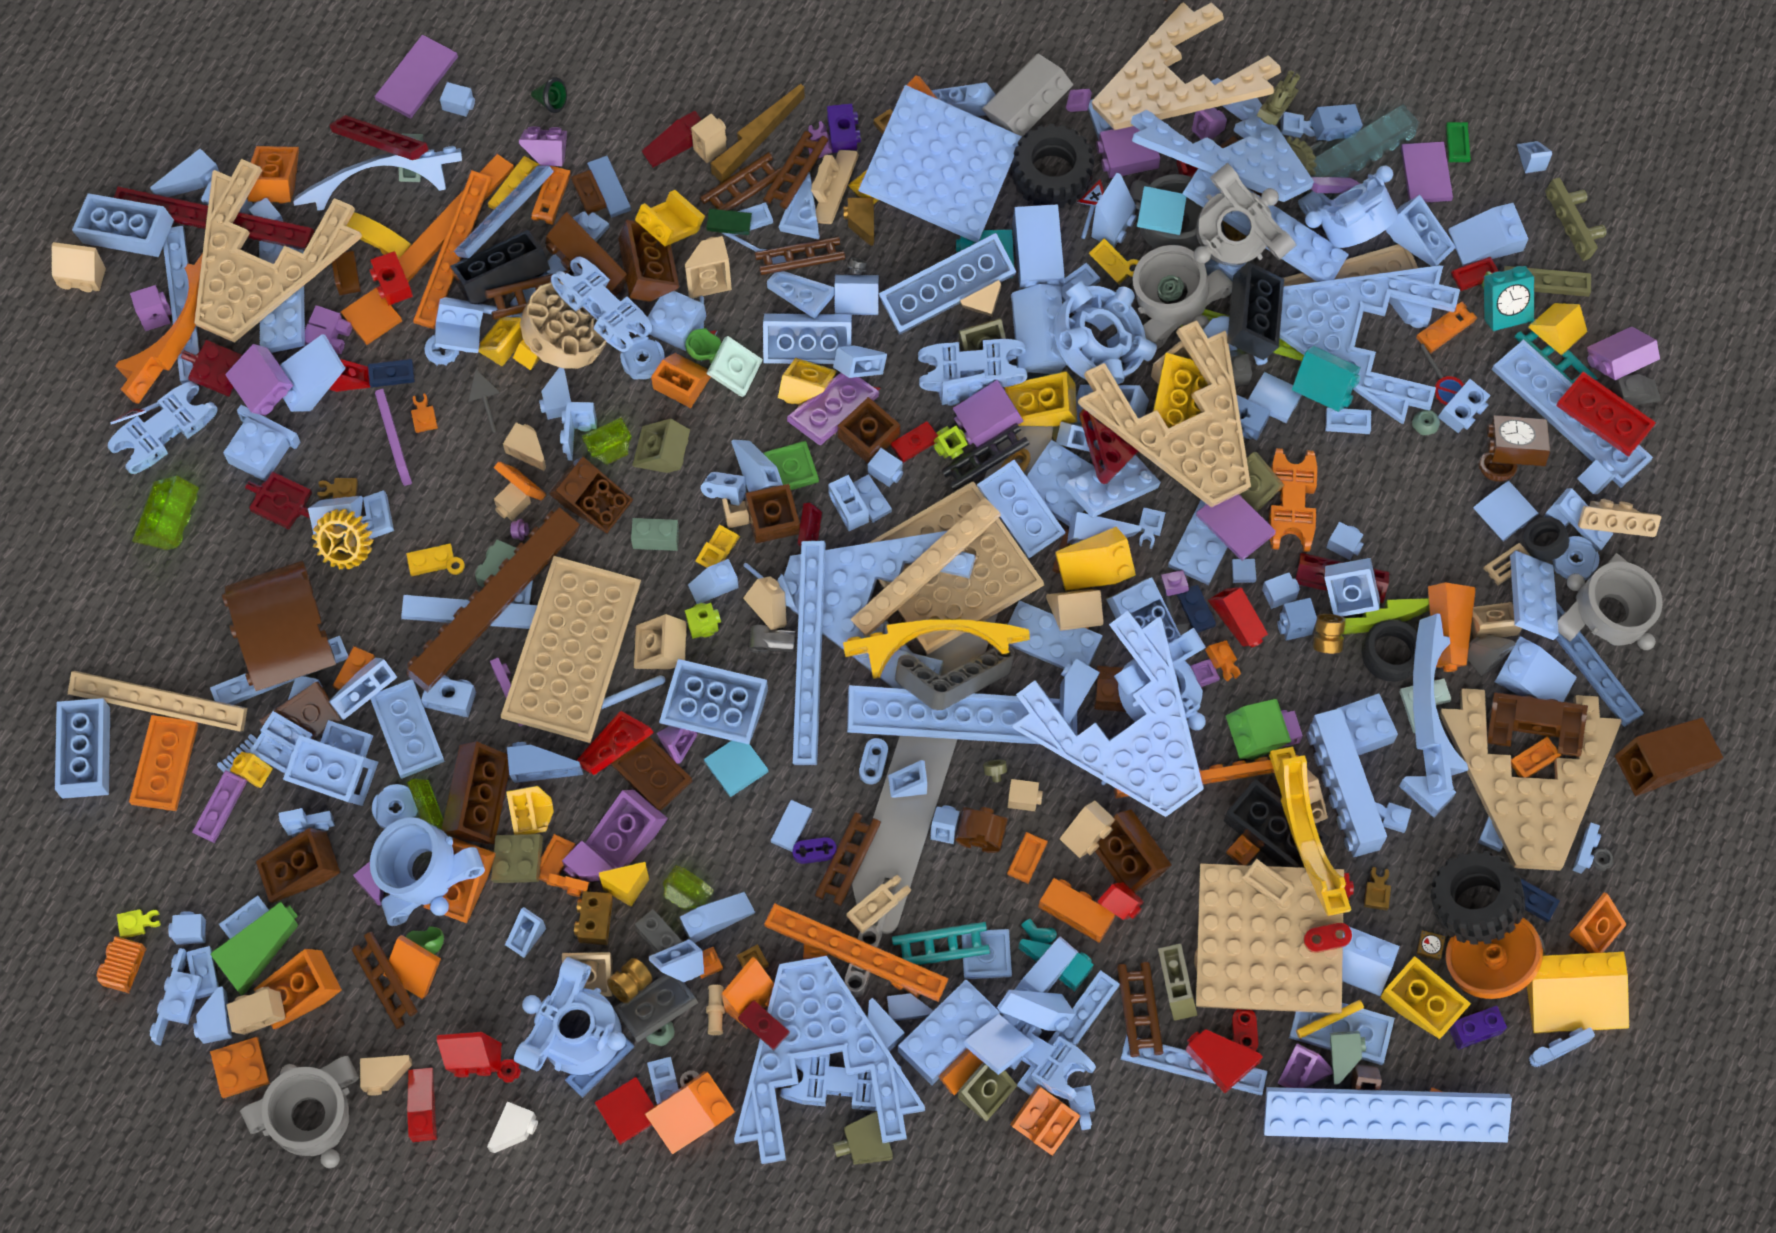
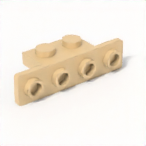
M839 150L836 159L832 155H825L822 163L819 165L818 174L811 186V191L818 201L816 208L818 223H833L859 154L857 151Z
M1601 499L1600 502L1591 501L1590 506H1583L1578 527L1581 529L1655 537L1661 516L1658 514L1641 513L1632 508L1633 505L1628 502L1620 501L1619 504H1614L1610 500Z

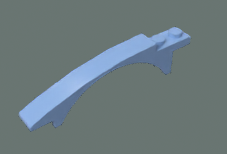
M455 146L443 148V151L440 152L429 150L422 154L419 159L413 161L392 153L373 157L344 168L310 186L295 196L294 206L316 202L317 210H324L332 192L342 181L360 170L383 165L412 170L428 179L439 190H445L446 183L442 164L462 161L461 148L456 149Z
M1440 614L1426 617L1419 622L1413 669V712L1417 749L1423 750L1429 795L1433 796L1453 791L1451 776L1468 771L1467 763L1455 751L1442 728L1435 704V669L1441 653L1450 644V637L1443 636Z

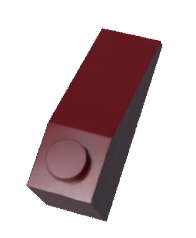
M696 111L676 120L642 150L643 155L652 168L693 147L691 127L701 121Z

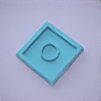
M1144 186L1137 227L1180 235L1186 196L1181 193Z
M730 741L704 759L705 764L730 797L768 773L767 767L750 744Z

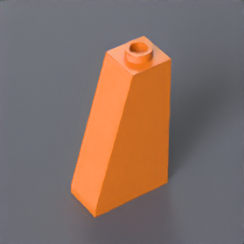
M1446 582L1428 586L1430 616L1435 614L1441 615L1443 636L1450 637V644L1441 653L1436 667L1443 668L1444 672L1457 671V667L1467 665L1475 587Z

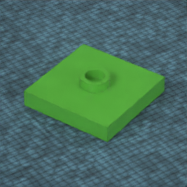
M806 441L763 453L777 467L782 484H789L791 490L819 482Z

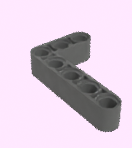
M1009 647V653L1001 654L996 648H993L942 676H939L914 656L902 655L898 658L895 681L930 708L944 710L1010 674L1015 652Z

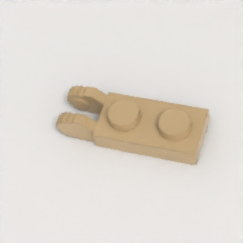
M899 875L880 885L847 913V917L861 933L865 932L910 893L911 889L908 885L903 887L894 896L890 892L900 883L901 878Z

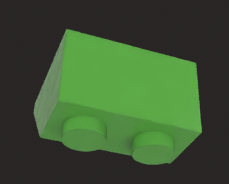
M1277 699L1243 706L1226 715L1239 758L1255 760L1291 742Z

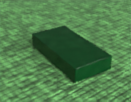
M709 209L706 229L710 232L750 235L752 213Z

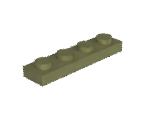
M1504 266L1503 271L1513 269L1514 267ZM1527 268L1534 276V292L1589 297L1591 294L1590 273Z

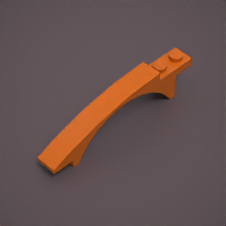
M203 253L194 265L187 264L184 268L189 281L188 296L184 308L173 326L152 346L135 356L118 361L115 366L127 378L121 390L134 403H140L163 369L168 371L171 369L196 327L194 322Z

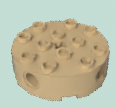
M551 282L540 286L531 295L523 310L520 321L523 339L531 351L545 363L560 368L578 369L593 363L607 344V341L593 329L597 320L584 307L574 311L559 296Z

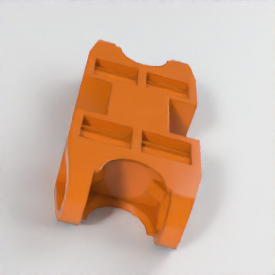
M1276 448L1271 470L1282 481L1284 486L1279 490L1281 491L1282 504L1280 506L1271 505L1269 511V525L1276 531L1275 535L1270 538L1271 548L1279 550L1282 536L1293 534L1301 540L1303 552H1310L1316 529V508H1305V493L1314 494L1317 487L1314 451L1307 450L1303 462L1292 464L1286 459L1283 449Z

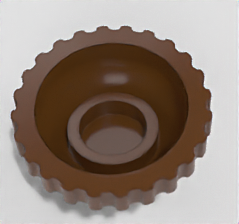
M1487 452L1482 455L1479 461V469H1481L1483 475L1495 482L1511 479L1516 474L1518 467L1517 464L1492 462V454Z

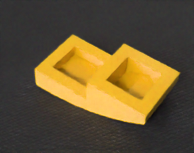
M719 524L709 543L706 542L695 562L708 568L724 561L740 536Z

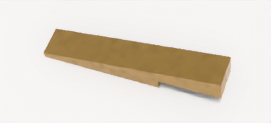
M802 84L798 85L737 132L738 142L711 162V173L721 183L727 180L805 98L804 86Z

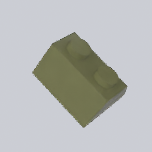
M671 418L642 426L632 466L665 473L680 470L684 462L683 458L688 444L690 429Z

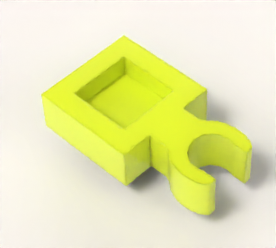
M139 909L117 914L120 937L128 938L145 934L146 926H160V921L151 922L153 916L160 915L159 912L152 910L143 915Z

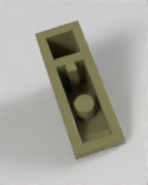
M1176 944L1159 948L1161 966L1174 1021L1198 1016L1182 945Z

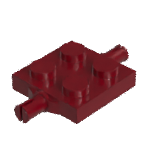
M206 340L197 355L184 350L181 359L193 363L188 380L230 397L234 387L225 374L243 355Z
M274 472L270 474L267 481L261 486L250 480L246 484L245 489L256 493L255 499L249 507L251 512L289 530L300 515L310 519L308 508L305 507L312 495L310 489Z

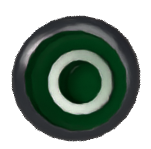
M552 77L546 83L531 92V96L546 107L549 112L559 113L566 104L567 89L565 83L560 78Z

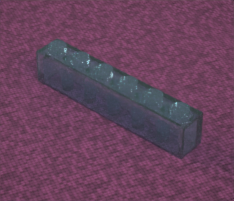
M1404 104L1317 156L1314 160L1317 167L1313 168L1316 174L1310 176L1347 178L1349 173L1354 170L1360 171L1370 160H1378L1388 149L1392 151L1403 140L1406 139L1408 141L1412 139L1417 133L1418 120Z

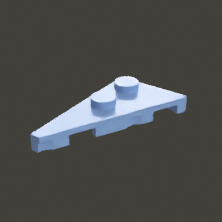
M810 172L789 207L785 209L779 229L781 232L819 239L814 195L811 191Z

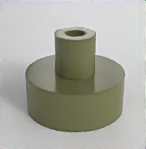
M990 760L983 764L985 775L992 776L993 782L1002 781L1001 774L1007 772L1005 760Z

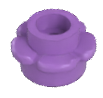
M523 519L512 521V538L523 541L525 536L529 534L528 524L524 523Z

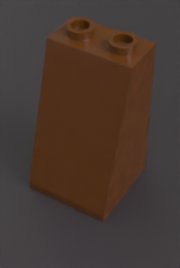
M1703 717L1638 736L1615 755L1635 797L1709 769L1724 758Z

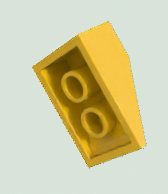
M1067 371L1025 380L1020 384L1004 387L1005 392L1023 419V422L1018 424V426H1060L1061 422L1070 424L1078 422L1075 382Z
M1117 527L1055 552L1065 590L1116 584L1136 575L1128 540Z
M1415 956L1387 986L1380 997L1397 1013L1438 1039L1442 1038L1471 1004Z

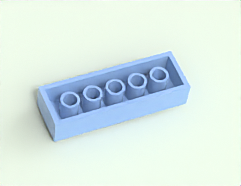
M995 233L879 293V297L900 335L960 304V300L998 280L1002 282L1014 276L1016 270Z
M1339 708L1314 715L1307 732V739L1310 745H1314L1316 751L1314 758L1317 766H1321L1323 770V784L1325 787H1329L1331 793L1329 801L1331 807L1337 810L1338 827L1340 830H1344L1346 838H1344L1345 847L1348 852H1352L1353 857L1379 851L1387 838V834L1342 709Z

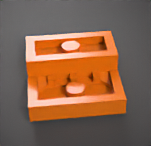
M1038 1085L1010 1125L1053 1156L1080 1118V1115Z

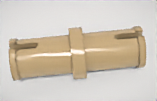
M710 985L708 986L709 1001L706 1007L708 1034L721 1035L723 1034L722 1021L723 1014L725 1013L722 999L723 986Z

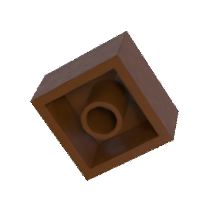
M867 397L837 426L838 438L864 461L869 463L880 448L886 450L892 442L900 437V424Z
M789 484L745 493V505L749 513V521L755 544L799 534L800 523Z

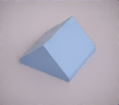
M835 275V314L878 315L879 275Z
M352 496L319 500L308 508L312 529L318 525V519L323 518L324 514L327 512L331 513L334 509H338L339 512L342 509H346L348 514L351 511H355L356 518L361 516L363 497ZM335 524L336 526L339 525V526L342 527V528H345V529L347 528V526H345V525Z

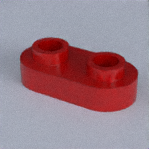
M1344 923L1312 928L1305 934L1304 945L1307 950L1313 953L1344 948L1352 939V931ZM1337 931H1342L1345 937L1339 939L1336 937L1335 933ZM1319 936L1321 942L1318 944L1314 943L1312 937Z
M1237 1009L1232 1016L1233 1042L1245 1046L1242 1040L1248 1039L1251 1045L1245 1047L1256 1051L1258 1048L1256 1015L1250 1009ZM1247 1016L1249 1021L1246 1023L1242 1022L1240 1017Z

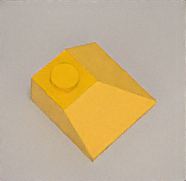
M795 358L782 376L778 398L789 404L799 405L823 393L836 375V370Z

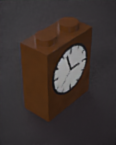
M1493 416L1492 424L1487 426V437H1490L1488 453L1492 454V462L1546 466L1550 453L1547 419Z

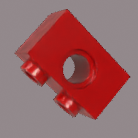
M395 251L370 260L373 268L369 269L373 281L378 280L380 284L377 287L381 299H386L388 306L413 297Z

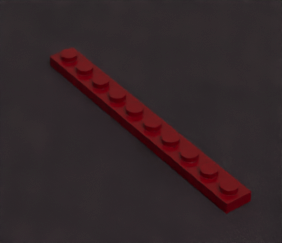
M117 187L114 198L163 206L174 219L173 222L206 229L207 205ZM238 213L233 224L249 231L250 234L247 237L249 239L300 250L306 249L315 232L310 227L244 213Z

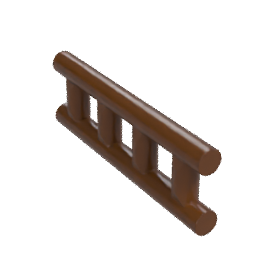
M804 131L763 198L764 202L770 204L773 198L782 200L780 203L782 208L787 209L827 144V137L821 136L817 142L810 140L811 133ZM804 147L813 149L808 159L800 157ZM794 164L803 166L797 176L789 174ZM784 181L792 183L787 193L778 191Z
M768 152L702 195L700 201L703 204L710 201L716 209L730 211L773 183L782 167L775 170L768 163L773 160L772 155ZM762 167L768 176L758 182L751 173ZM745 179L751 187L741 193L735 184ZM728 190L734 198L723 204L717 196Z
M839 236L754 252L756 261L763 259L765 266L759 267L760 275L845 259L844 251L836 252L835 246L840 245ZM815 249H827L828 254L815 256ZM794 253H806L807 258L794 260ZM784 256L786 262L773 264L772 258Z
M553 274L486 290V298H494L497 307L496 311L491 312L493 320L523 313L528 303L526 302L523 290L534 287L537 290L540 286L550 283ZM515 293L518 305L506 308L502 295Z
M854 812L815 893V897L823 900L825 894L828 893L836 896L833 901L834 904L842 906L881 821L873 818L871 824L868 825L860 822L863 817L861 814ZM856 831L866 833L860 846L850 843ZM846 851L856 854L850 867L840 864ZM836 872L846 875L840 888L830 885Z
M369 932L364 935L368 944L363 949L360 945H356L351 950L396 1029H399L405 1025L401 1017L406 1012L409 1016H413L418 1011L373 932ZM372 952L379 962L374 969L367 959ZM383 972L390 982L386 988L383 987L379 980ZM395 992L401 1001L397 1008H395L390 999Z
M1141 963V971L1127 972L1126 965L1120 964L1117 966L1130 1056H1140L1139 1049L1153 1048L1154 1055H1162L1164 1052L1150 963ZM1143 980L1145 993L1131 994L1129 981ZM1146 1003L1148 1015L1134 1016L1132 1004ZM1150 1025L1152 1038L1137 1039L1136 1026Z

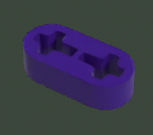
M825 837L799 841L792 848L793 858L800 864L828 861L833 858L836 852L835 842ZM823 844H827L829 848H833L829 850V854H824L823 850H816L822 849ZM801 847H804L805 851L813 850V852H807L806 857L796 854V852H800Z

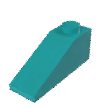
M1022 939L1019 942V949L1035 962H1038L1052 946ZM1083 952L1077 953L1058 979L1075 992L1093 969L1094 964L1091 963V958Z

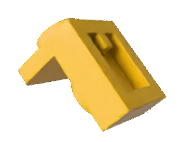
M240 752L235 757L230 772L242 776L254 786L261 788L273 768L254 754Z

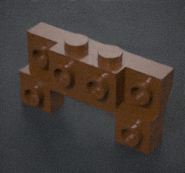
M1494 693L1487 743L1511 747L1513 731L1560 737L1558 754L1581 757L1588 705L1559 702L1555 699H1538L1532 696L1523 697Z

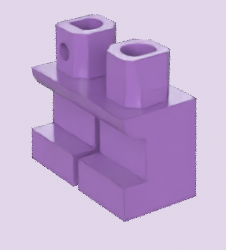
M316 305L309 324H307L305 329V346L320 335H326L336 354H342L345 343L343 340L337 339L338 334L349 336L352 331V325L350 322L342 319L340 313Z

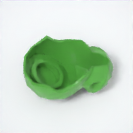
M706 328L690 332L685 342L687 353L696 360H710V364L721 345L720 339L711 334Z
M429 926L425 931H411L406 935V938L434 955L441 949L444 942L442 930L433 926Z

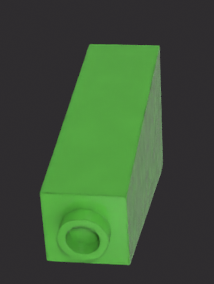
M281 902L210 954L241 996L248 991L298 927L294 920L298 916L290 905L285 908Z

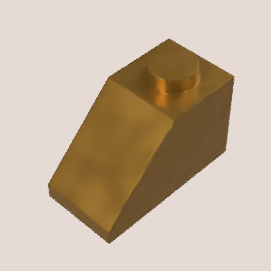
M848 198V206H844V219H848V227L867 244L873 246L874 198Z

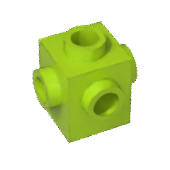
M946 426L937 432L938 437L934 439L935 444L933 446L939 456L943 455L945 459L951 456L954 459L964 453L962 448L968 444L965 434L961 429H958L957 426L949 429ZM946 440L951 441L952 446L950 448L947 445Z
M699 603L693 608L685 610L692 639L701 636L710 637L715 632H718V623L721 622L718 610H713L711 603Z

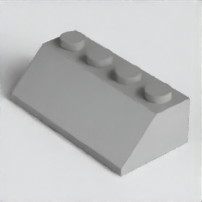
M1036 54L982 110L993 124L1023 137L1073 86V83L1062 68L1040 54Z

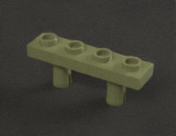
M1288 71L1284 81L1280 80L1274 89V93L1267 98L1257 114L1264 123L1276 126L1299 91L1295 88L1300 79L1299 74L1296 73L1291 80L1294 72Z
M1560 177L1552 179L1545 190L1547 199L1554 207L1557 217L1561 220L1566 234L1570 237L1575 247V251L1579 254L1582 261L1588 260L1598 248L1594 240L1604 238L1607 233L1606 228L1602 224L1590 228L1586 227L1575 206L1587 201L1585 190L1582 189L1568 193Z

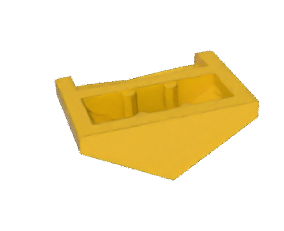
M538 785L506 791L514 835L546 832L554 813L551 797Z

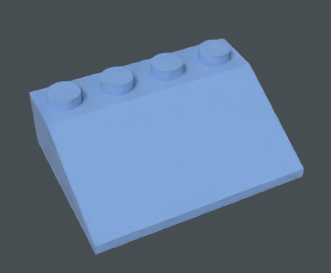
M678 659L659 723L750 744L768 692L767 680Z

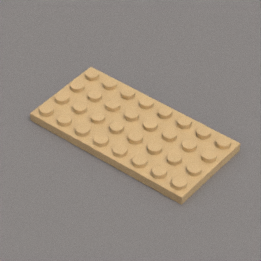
M554 556L501 718L591 743L641 580Z

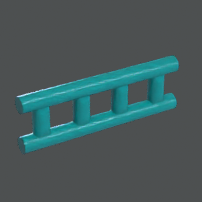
M1520 331L1515 335L1514 338L1519 342L1524 339L1572 384L1580 375L1571 380L1563 372L1570 365L1580 374L1585 372L1596 381L1598 380L1569 350L1562 355L1565 359L1556 366L1548 358L1555 351L1550 345L1540 350L1532 343V341L1539 337L1536 333L1531 331L1525 336Z
M986 922L892 936L893 945H901L902 959L916 965L990 954L989 944L982 945L980 932L987 931ZM971 934L972 947L958 949L957 936ZM947 937L949 951L935 953L933 939ZM924 941L926 954L912 957L910 943Z

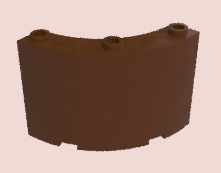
M303 560L225 586V593L222 594L225 606L229 607L233 622L229 627L233 638H238L249 671L245 673L249 686L254 685L255 691L336 665L326 631H320L319 624H322L321 616Z

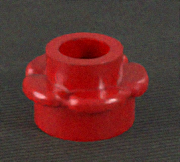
M513 1059L501 1061L500 1071L497 1072L498 1077L506 1083L513 1082L521 1074L519 1063L514 1062Z

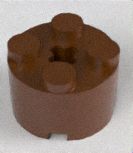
M963 807L956 833V842L966 848L971 849V846L982 848L983 852L997 853L1000 851L1008 819L1003 816L994 815V810L987 807H980V811Z

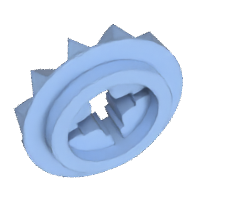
M435 335L430 337L425 344V354L429 362L431 361L437 366L438 364L446 366L451 361L455 362V358L459 355V350L446 349L445 355H442L439 351L440 347H435Z

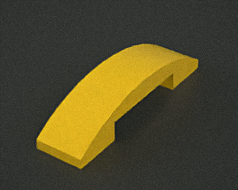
M355 212L346 225L359 231L362 234L360 240L380 249L384 255L395 251L399 259L411 246L408 241L392 230Z

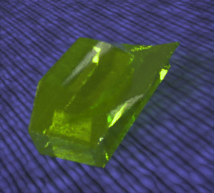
M622 418L616 419L582 436V440L591 456L598 458L606 465L628 455V446L632 438Z
M678 865L674 866L662 883L665 887L663 896L683 910L706 905L714 894V890L707 883Z

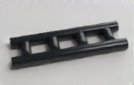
M1014 424L941 470L945 477L951 474L955 480L950 483L954 491L1030 444L1026 437L1021 440L1017 437L1016 434L1021 431L1018 424ZM1009 439L1012 445L1000 452L997 445ZM990 451L993 457L981 463L978 457ZM971 463L974 469L962 475L959 469Z

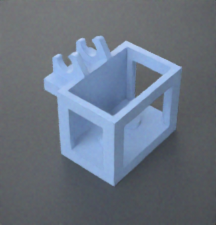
M328 720L320 742L301 735L298 736L283 780L363 806L378 765L377 761L366 758L373 735ZM363 767L368 768L360 794H354Z

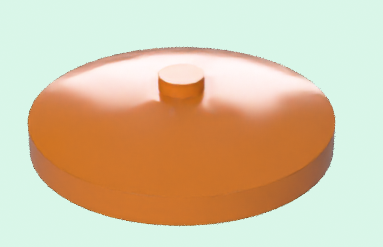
M1522 918L1519 924L1515 923V929L1510 934L1506 932L1503 939L1499 941L1497 938L1491 940L1492 943L1484 944L1483 941L1478 942V945H1473L1468 940L1465 943L1457 941L1456 935L1451 937L1446 949V964L1454 982L1468 994L1485 999L1507 997L1525 988L1539 972L1543 960L1542 943L1533 925L1525 918Z

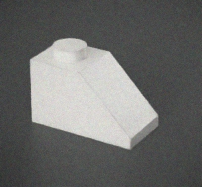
M507 1102L487 1146L490 1152L496 1153L527 1140L528 1135L535 1132L538 1121L535 1120V1113Z

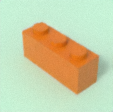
M1054 878L1039 902L1040 909L1098 943L1101 942L1115 917L1114 913L1093 901L1089 894L1083 891L1077 892L1072 889L1071 884L1062 879L1057 880Z

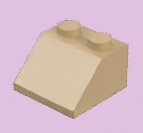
M53 242L52 277L57 286L63 289L79 288L84 292L100 291L106 268L96 248Z
M665 614L636 625L634 668H676L678 659L685 660L687 622Z

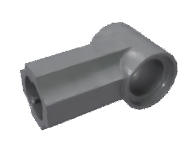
M754 625L751 627L749 650L754 653H758V651L768 653L769 650L793 652L795 631L771 630L765 625Z

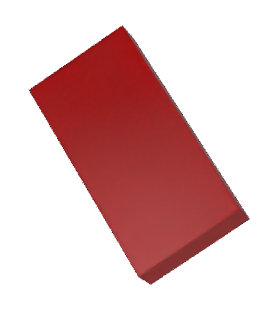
M1488 257L1455 269L1451 272V275L1460 291L1482 284L1486 272L1490 271L1493 274L1499 271L1492 258Z

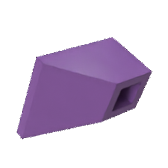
M536 126L528 127L522 133L519 144L540 165L562 166L565 161L567 131H562L559 127H551L549 130H540V127Z

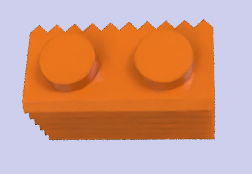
M115 936L114 941L109 942L106 948L107 958L105 963L101 964L98 968V982L102 986L129 993L144 957L145 946L141 943Z

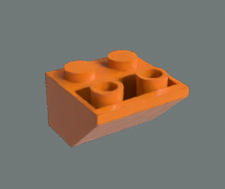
M674 353L661 361L651 376L654 390L691 408L711 376L706 374L708 369Z

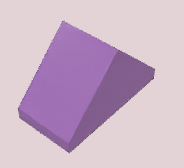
M668 726L657 733L665 751L676 763L682 762L698 735L697 732Z
M368 862L353 876L377 905H381L384 891L374 882L370 871V862Z

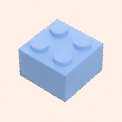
M676 291L661 296L647 317L652 326V331L649 335L686 351L685 342L690 332L700 329V326L707 317L704 304Z
M247 417L223 453L229 464L263 481H267L290 446L285 435Z
M1371 558L1325 566V581L1333 614L1347 616L1379 610L1380 597Z
M1380 694L1340 707L1358 756L1394 743L1398 733Z

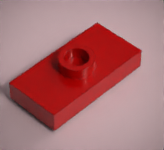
M928 421L892 442L891 448L904 463L935 444L934 439L938 435Z

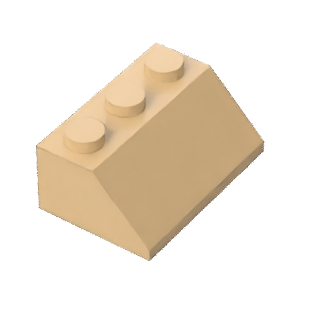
M723 236L710 237L701 241L685 263L689 298L732 290L729 258Z

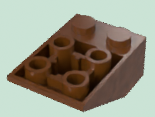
M584 457L576 459L549 492V495L562 506L606 534L633 501L629 495Z

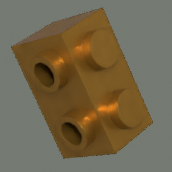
M583 891L582 899L578 898L577 913H580V919L575 921L574 935L577 936L579 943L608 945L613 905L611 893Z

